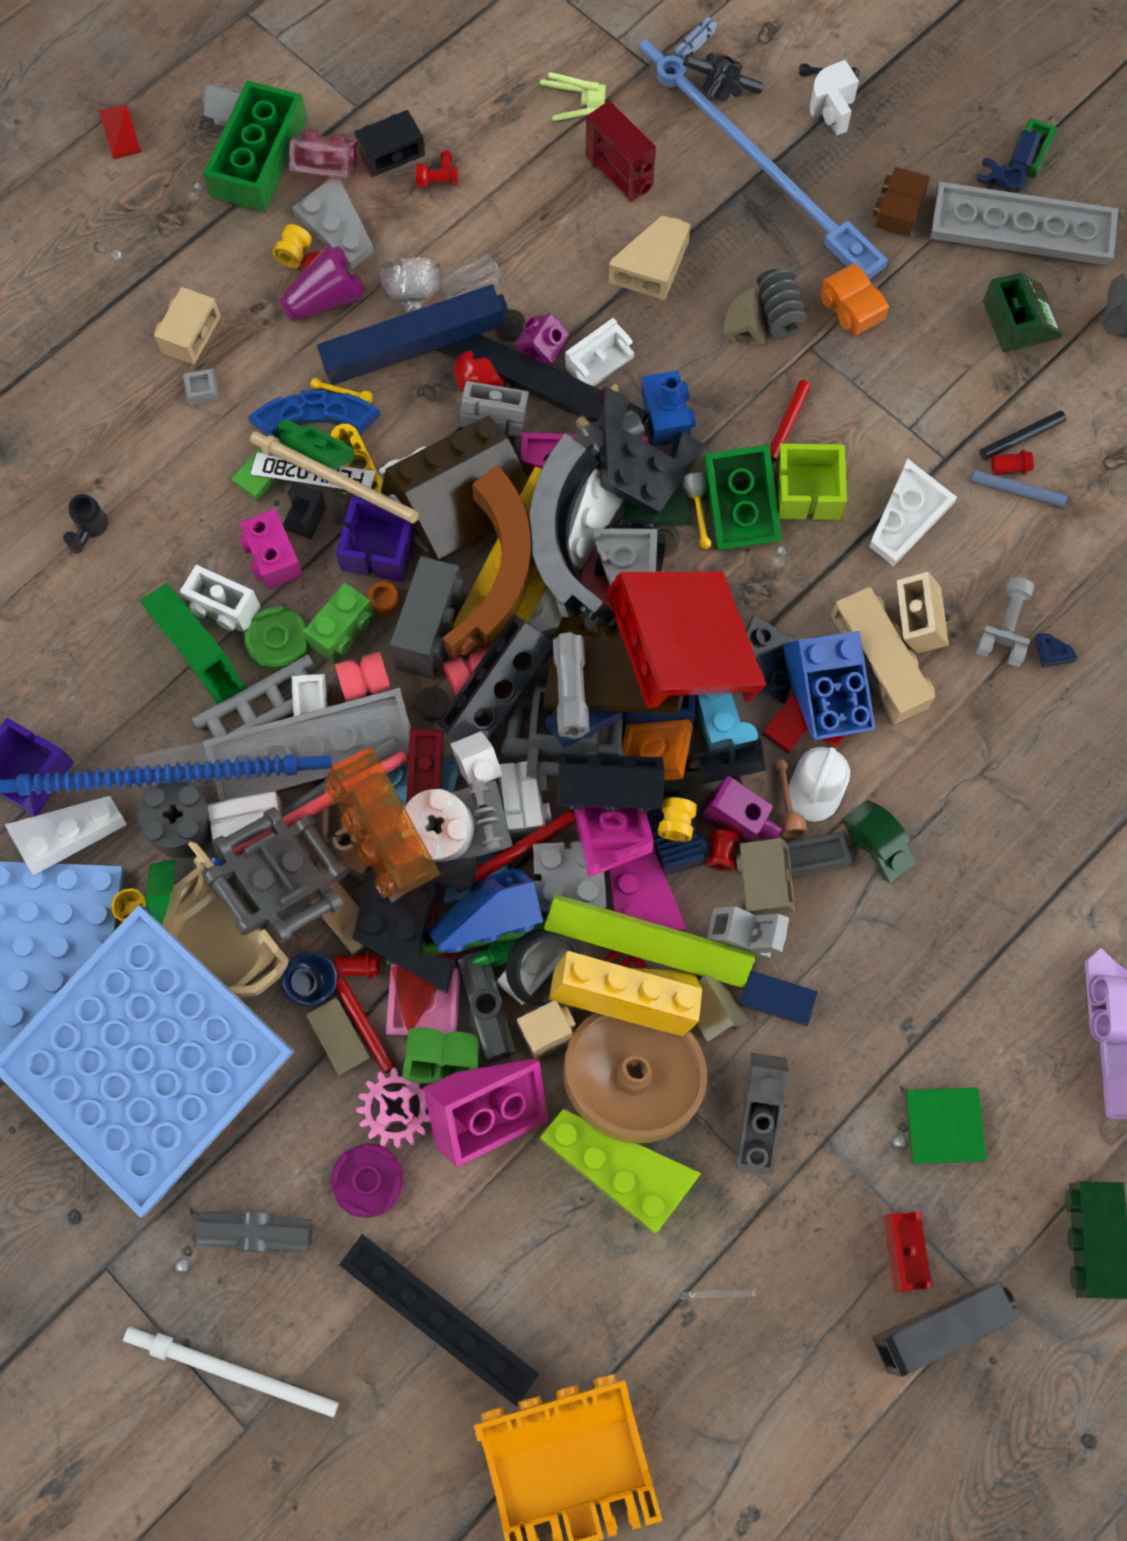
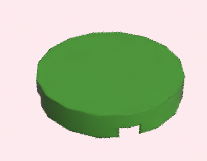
M267 608L257 613L251 619L252 622L247 629L246 627L244 646L252 661L264 669L280 670L304 657L309 648L303 632L307 627L306 623L299 614L289 611L288 608Z

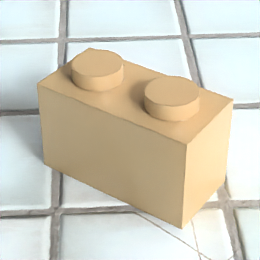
M184 287L180 288L176 297L171 299L164 319L155 328L154 338L162 354L192 365L196 363L221 317L215 299Z
M929 572L896 580L904 641L917 654L949 646L942 589L938 582Z
M556 1000L517 1019L519 1031L532 1058L537 1060L568 1046L572 1033L575 1032L574 1026L576 1024L567 1006L560 1008Z

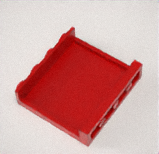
M723 571L620 572L607 589L606 593L647 708L659 707L668 696L742 692L745 703H747L766 686L763 673L756 660L752 644L746 634Z

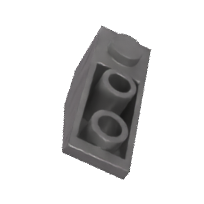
M751 1052L736 1162L737 1170L768 1175L773 1173L789 1077L788 1062L785 1057Z

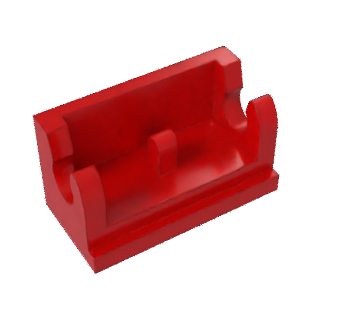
M921 1211L884 1215L883 1219L894 1292L933 1289Z

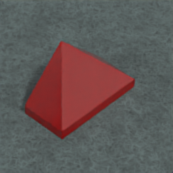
M127 103L99 110L113 159L142 152Z

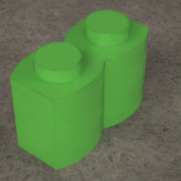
M427 1027L409 1029L402 1077L415 1083L428 1084L456 1072L477 1069L479 1037L466 1032L442 1033Z

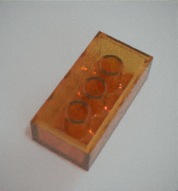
M372 747L333 765L325 778L327 784L324 785V790L331 803H338L344 814L341 816L342 824L350 836L355 834L361 847L357 848L358 853L367 867L370 865L373 867L378 877L374 881L382 897H389L391 903L437 878L440 872Z

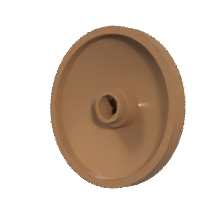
M593 1013L579 1025L570 1039L564 1057L563 1078L571 1103L580 1116L593 1128L604 1135L620 1141L650 1143L676 1134L694 1117L706 1092L707 1066L702 1049L690 1031L682 1037Z

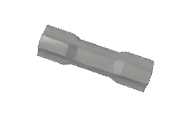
M569 632L559 634L556 639H553L554 663L557 668L559 693L557 722L558 733L561 737L576 739L590 732L583 676L585 650L582 635H575Z

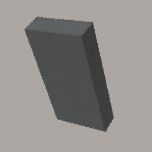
M844 831L786 842L789 846L792 878L849 867L853 864Z

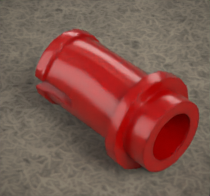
M1025 449L1020 450V453L992 455L991 457L993 475L1017 472L1026 475L1028 471H1033L1034 468L1032 452H1026Z
M367 951L366 955H336L334 966L338 977L366 976L367 979H372L373 975H379L380 958L379 955L372 954L371 951Z

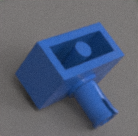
M679 370L642 376L641 397L644 410L648 411L647 423L653 447L674 443L675 436L682 431L691 435V428L696 427L695 414L693 409H688L686 401L689 400L687 382H681Z

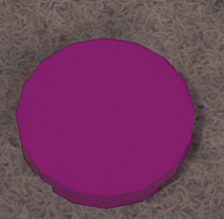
M365 1143L354 1146L340 1156L333 1167L330 1181L333 1195L341 1208L353 1216L371 1218L380 1216L394 1207L402 1194L404 1175L401 1164L392 1152L381 1145Z

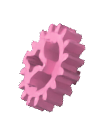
M392 1068L391 1075L388 1078L382 1072L377 1073L379 1080L377 1084L371 1081L366 1082L370 1092L368 1094L359 1093L358 1097L365 1102V1106L357 1108L356 1112L366 1116V1119L359 1125L362 1129L371 1127L372 1129L368 1137L374 1140L380 1135V1145L385 1148L390 1140H393L397 1149H401L402 1140L407 1139L411 1145H414V1134L418 1132L420 1135L426 1136L427 1132L422 1126L424 1122L431 1123L430 1117L427 1114L428 1108L424 1089H420L423 1083H415L399 1077L396 1068ZM392 1085H404L400 1091L388 1092L385 1090V1088ZM417 1096L420 1102L418 1118L413 1115L412 1103L416 1100ZM385 1098L397 1104L403 1100L401 1107L408 1116V1119L396 1113L389 1116L392 1110L385 1101ZM375 1099L380 1102V1114L376 1117V1121L373 1116ZM404 1124L408 1127V1129L402 1132L393 1133L387 1131L393 1125Z

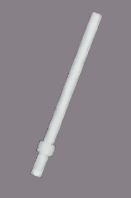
M128 1327L124 1335V1342L149 1350L150 1356L165 1360L168 1357L334 1418L338 1409L339 1402L173 1342L172 1337L158 1333L155 1336L133 1327Z

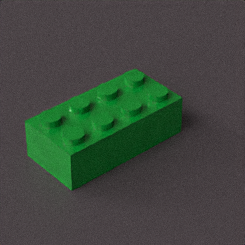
M249 80L246 81L203 173L211 198L263 212L267 211L307 122L302 94Z

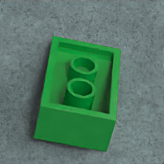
M769 444L702 455L717 549L724 550L782 541Z

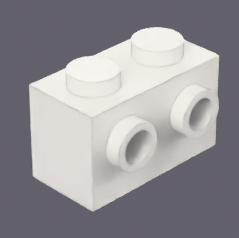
M195 565L180 590L188 606L187 608L193 615L202 619L208 616L216 620L215 622L220 627L231 632L236 629L244 633L246 627L247 629L252 622L251 619L261 607L253 590L198 565Z

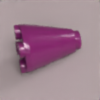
M331 244L325 246L283 293L284 297L279 299L282 308L291 321L297 318L300 320L364 299L361 292L366 290L357 273L351 276L345 266L349 263V260L340 246L335 248Z

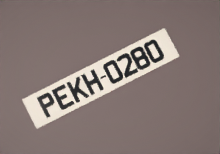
M256 453L251 475L342 489L276 455L269 456L265 453ZM341 466L335 470L369 488L372 487L375 471Z

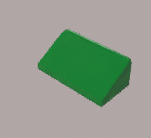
M175 859L153 863L149 867L145 901L149 913L161 924L163 923L173 892Z

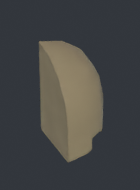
M755 287L744 291L734 300L728 309L724 325V335L731 341L735 342L736 337L742 340H750L751 346L765 344L766 315L761 297Z
M707 975L700 979L702 997L697 1026L707 1042L719 1039L720 1035L731 1027L736 1030L749 1022L737 1000L721 982Z

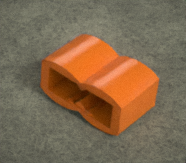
M855 263L823 280L821 290L823 304L838 314V320L842 328L848 330L854 336L886 320L889 309L886 299L876 287L871 285L867 275Z

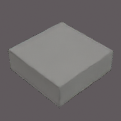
M213 368L183 374L186 400L189 406L219 400L216 375Z

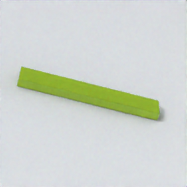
M557 894L553 895L543 924V930L700 976H711L717 981L741 988L745 987L756 958L754 952Z

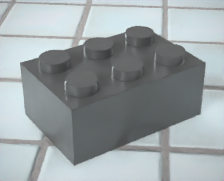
M420 556L390 643L397 670L435 680L437 671L443 670L442 663L446 662L447 653L444 651L443 637L453 630L452 626L457 611L460 612L467 596L466 593H463L464 579L460 577L459 566Z

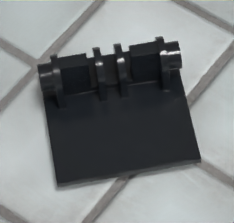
M753 615L746 634L752 644L753 652L766 683V686L761 691L783 704L791 687L787 674L783 644L796 640Z

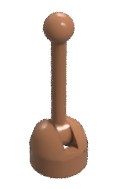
M779 759L775 762V769L780 775L786 813L779 820V825L782 826L780 836L784 839H795L806 835L808 831L804 817L800 813L793 811L786 776L788 763L783 759Z

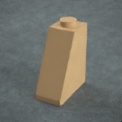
M663 215L611 259L608 283L666 300L689 243L691 224L677 218H669Z

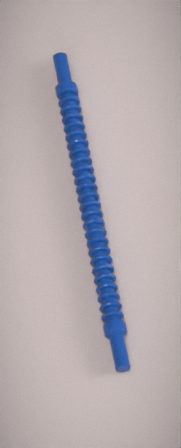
M286 754L283 759L276 755L273 760H270L269 756H266L265 760H260L259 757H256L255 761H250L247 757L244 762H240V759L236 758L234 763H230V760L226 759L225 763H220L219 760H216L215 764H211L207 760L205 765H201L197 761L194 766L186 762L185 766L176 763L175 767H171L167 763L165 768H161L157 764L154 769H151L150 765H146L145 769L136 766L135 770H131L127 766L125 771H121L117 767L114 772H111L110 768H106L105 772L96 769L95 773H91L87 769L84 774L77 770L74 775H71L69 771H66L64 775L56 772L54 776L47 772L44 777H41L39 773H36L34 777H31L30 774H20L16 779L0 780V794L18 792L20 796H28L33 791L39 795L42 793V790L50 794L53 789L60 793L62 789L71 792L72 788H76L79 792L82 790V787H86L90 791L93 786L100 790L104 785L107 789H111L112 785L121 788L122 784H126L130 788L132 783H136L140 787L143 782L147 786H151L152 782L161 785L162 781H166L170 785L172 780H176L180 784L183 779H186L187 783H191L192 779L201 782L202 778H206L210 782L212 777H216L220 781L223 776L230 780L231 776H236L237 779H240L241 775H246L249 779L252 774H256V777L260 778L262 773H265L267 777H270L271 773H276V776H280L281 772H285L286 776L297 775L298 771L332 769L331 755L296 757L295 754Z

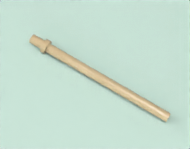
M255 431L250 436V442L262 448L263 453L269 456L276 455L410 523H415L419 517L418 511L279 443L278 438L272 435L265 436Z

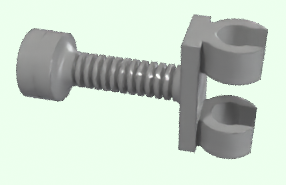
M1017 577L1009 579L1005 594L1010 598L1002 628L1000 630L986 625L981 633L976 654L988 657L994 643L1012 648L1007 664L1020 667L1026 656L1030 639L1013 633L1023 602L1031 600L1035 587L1031 581Z

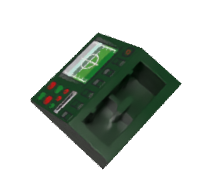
M1023 273L991 279L983 299V304L1003 352L1061 339L1063 336L1042 284Z

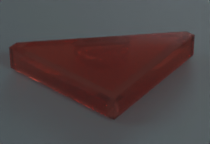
M455 952L437 955L438 957L453 959L454 962L456 960ZM397 966L391 969L408 1032L409 1029L417 1026L438 989Z

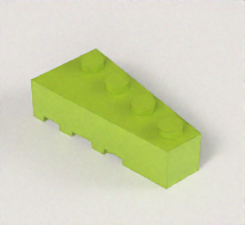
M562 1109L540 1137V1141L653 1235L659 1231L701 1175V1173L642 1145L620 1141L604 1135L589 1125L582 1117L565 1109Z

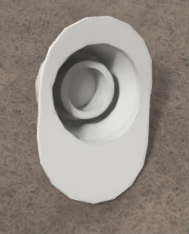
M817 747L805 752L800 758L789 783L793 811L800 813L805 821L818 822L826 820L835 813L840 805L850 779L851 771L847 760L835 748Z

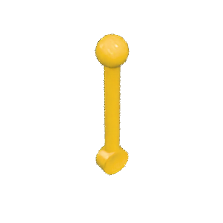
M313 378L310 381V386L314 390L325 389L343 395L347 393L361 398L368 403H371L373 400L372 393L369 391L359 393L323 383L319 378Z

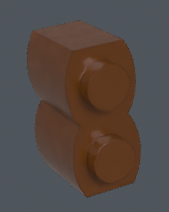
M895 167L892 176L886 175L881 193L885 194L884 199L878 197L873 211V216L878 217L875 227L910 236L923 202L930 176Z

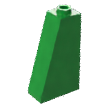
M167 582L140 600L151 619L216 704L246 689L225 653Z

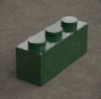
M1078 1181L1069 1183V1190H1066L1065 1206L1067 1212H1071L1072 1228L1068 1229L1067 1240L1069 1249L1074 1252V1266L1070 1269V1282L1073 1290H1076V1297L1127 1299V1211L1124 1182Z

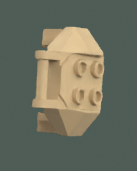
M190 842L188 845L197 855L193 861L196 869L173 886L172 896L162 925L237 997L258 996L281 978L288 966V958L263 926L242 936L236 927L238 922L214 887H208L203 879V875L216 866L197 843ZM233 889V891H234L235 894L238 896V898L240 899V901L242 902V904L244 905V907L247 909V911L249 912V914H253L252 911L248 908V906H247V905L244 903V901L241 899V897H240V896L237 894V892Z

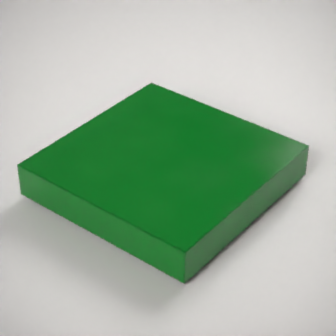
M979 1088L905 1091L912 1165L987 1161Z

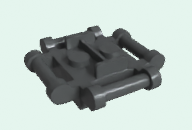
M536 678L534 694H520L514 702L513 709L509 714L507 738L502 743V754L508 758L528 755L526 777L537 778V774L558 776L559 762L538 761L539 756L559 757V753L624 756V749L621 747L622 725L627 712H622V719L609 726L608 744H598V732L563 748L546 726V717L557 712V709H544L546 679ZM526 710H531L529 739L520 738L522 716Z
M272 807L263 812V817L227 837L221 835L212 840L213 848L224 864L207 871L203 875V879L208 887H214L238 922L236 927L242 936L263 926L265 929L268 927L280 943H283L292 937L291 934L328 911L333 913L343 907L339 895L330 886L344 878L350 872V869L344 861H339L315 828L317 823L311 815L302 817L294 825L287 828L279 811ZM271 829L273 831L272 834L248 846L244 853L238 857L233 853L232 849L266 830ZM302 836L307 839L327 867V872L320 874L297 842V839ZM228 878H230L254 914H249L226 881ZM320 897L321 900L317 901L316 903L312 904L311 906L307 907L306 909L302 910L296 915L290 917L285 921L281 920L282 918L288 916L289 914L293 913L294 911L298 910L299 908L303 907L309 902Z

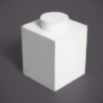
M482 731L450 744L459 770L469 786L474 782L484 781L486 783L503 776L493 746Z

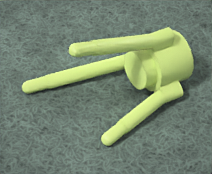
M552 72L548 73V78L557 81L540 80V85L580 92L581 105H586L584 109L552 116L553 121L588 115L605 103V84L588 82Z

